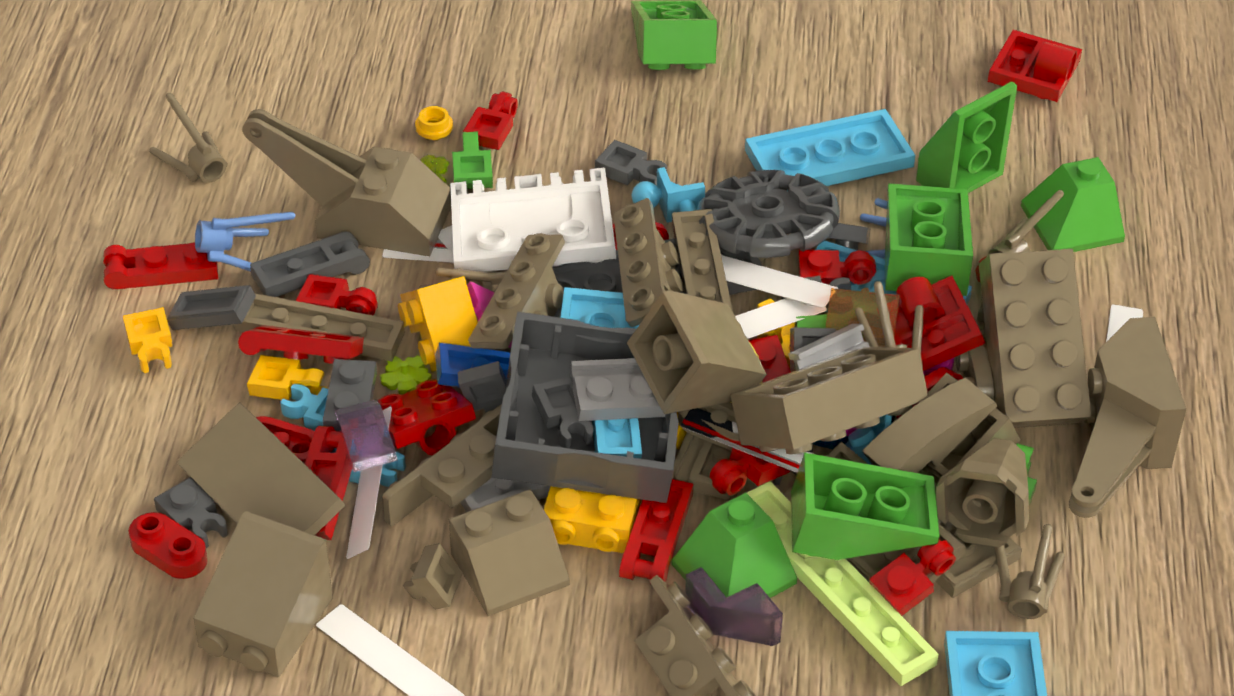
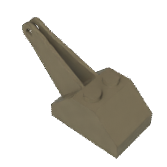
M256 109L250 112L242 127L244 136L322 206L315 220L317 238L324 239L347 231L351 232L358 241V244L362 246L431 256L451 209V188L413 153L390 148L372 147L361 156H357L286 123L265 110Z
M1155 317L1130 318L1098 350L1095 366L1088 371L1091 417L1086 419L1084 423H1090L1092 434L1075 483L1072 486L1069 500L1070 510L1079 517L1090 518L1097 515L1139 466L1145 469L1172 468L1186 413V406Z

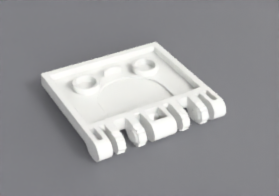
M605 168L589 169V182H584L583 170L574 171L573 183L562 184L559 172L550 173L551 185L542 186L541 174L515 176V189L507 190L506 178H497L496 191L485 192L482 180L473 181V193L469 194L466 181L450 183L454 269L479 272L508 270L525 238L528 235L538 233L563 235L565 244L552 267L568 263H598L608 259H616Z

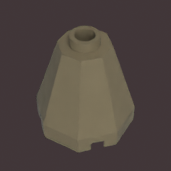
M994 438L944 474L936 486L938 519L945 525L950 521L957 528L955 534L963 542L1001 547L1009 541L1010 536L1015 533L1017 536L1025 531L1029 522V490L1025 453L1013 441Z

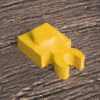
M164 308L123 315L131 354H138L141 371L149 373L148 363L154 359L162 360L166 369L171 368L172 360L169 347H173Z

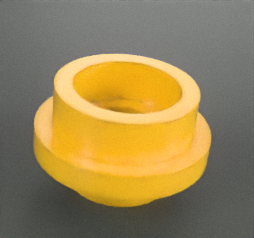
M429 106L420 111L415 121V129L423 138L439 140L452 132L453 120L446 109L439 106Z

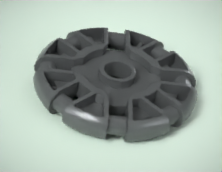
M783 170L752 171L742 178H737L736 176L727 178L709 189L705 194V198L701 199L697 210L712 209L706 215L713 214L714 222L709 227L717 235L720 249L737 255L740 251L750 252L751 257L756 258L789 256L791 250L798 248L802 252L809 250L825 241L832 234L833 228L838 225L840 218L838 200L832 192H829L826 185L804 174L786 175ZM703 216L699 223H703L706 227L705 216Z

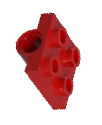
M1012 30L989 70L987 82L1000 86L1013 82L1017 85V91L1031 94L1041 99L1058 102L1080 62L1082 49Z
M949 276L932 285L925 277L910 278L898 287L896 291L897 300L887 304L895 345H907V348H912L915 308L918 305L923 306L921 344L923 371L985 344L983 335L953 276Z
M436 379L421 382L416 386L415 390L402 395H386L380 398L377 404L371 406L370 412L371 417L391 406L392 411L387 440L396 449L415 443L431 456L448 445L452 438L456 436L455 427L476 419L472 403L451 386L439 385ZM437 425L435 432L430 437L424 438L428 428Z

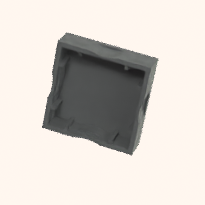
M517 311L506 390L502 400L491 478L667 503L675 462L679 423L677 412L665 414V417L638 418L642 447V458L639 459L633 458L634 452L627 451L626 457L595 452L594 436H592L591 444L586 445L583 437L577 433L571 434L570 448L561 447L558 441L560 427L546 428L532 398L533 385L569 377L571 361L634 358L627 342L635 332V328L599 327L573 319Z

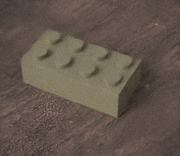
M1073 249L989 254L979 263L987 352L993 376L996 409L1010 418L1014 428L1070 425L1085 421L1091 417Z
M864 346L730 394L741 445L759 446L761 452L785 449L786 454L792 455L811 450L812 443L818 440L833 441L841 439L847 435L846 430L852 427L860 429L875 426L880 423L879 417L902 415L913 408V404L928 398L918 348Z

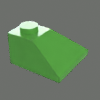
M1099 157L1062 164L1021 201V207L1029 219L1058 190L1064 192L1063 197L1034 226L1047 250L1073 249V252L1124 242L1125 233L1115 182Z
M746 492L709 511L672 559V566L724 623L797 584V576L773 520Z

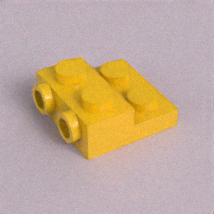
M550 486L544 511L551 521L558 544L594 548L605 552L624 553L642 499Z

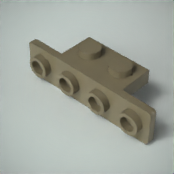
M649 198L626 205L613 214L625 316L630 327H635L642 322L663 291L671 290L679 293L684 291L682 280L675 265L680 263L678 253L671 241L665 243L657 231L653 204Z
M538 233L528 235L525 238L468 339L471 348H508L513 339L517 311L555 316L557 310L562 306L564 293L562 286L557 282L552 266L565 244L563 235Z
M502 404L493 411L486 412L477 423L462 434H457L448 445L432 457L425 458L415 470L388 487L382 496L384 521L394 526L433 495L450 508H454L491 479Z
M657 575L649 580L669 612L634 641L669 695L708 696L720 686L726 696H756L743 680L737 682L731 672L736 669V666L726 652L719 646L714 649L708 640L714 634L706 622L697 613L692 616L686 608L691 603V600L684 590L675 581L668 585Z

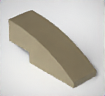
M965 377L934 393L904 413L884 429L862 451L871 465L919 473L929 462L936 467L997 407V404Z

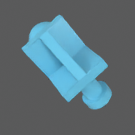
M665 167L657 168V186L649 181L640 182L633 188L631 197L633 203L649 198L653 208L659 203L665 220L668 223L672 222L673 212L697 210L699 202L702 198H705V185L703 182L684 186L670 181Z

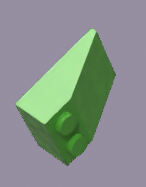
M701 0L631 1L638 55L643 64H648L649 69L665 70L670 68V64H684V68L705 69L706 64H716L717 19Z
M1010 82L954 111L920 150L916 181L922 186L968 189V193L1003 175L1017 85Z
M888 183L884 265L885 290L897 291L904 281L913 277H925L932 285L949 276H953L961 294L967 297L973 261L968 189Z
M804 452L791 490L792 552L840 560L938 543L940 536L934 476Z

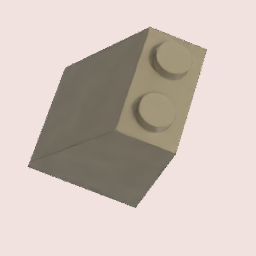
M671 290L663 291L627 342L664 414L732 402L730 394L758 385L767 375L728 304Z
M244 511L193 618L198 647L212 656H223L242 663L252 671H263L280 677L333 599L326 539Z

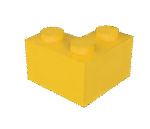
M464 276L400 294L402 301L398 303L400 319L404 321V327L409 326L411 333L420 332L422 338L421 341H418L420 357L424 365H430L431 372L436 371L435 353L439 342L471 347L468 339L478 322Z

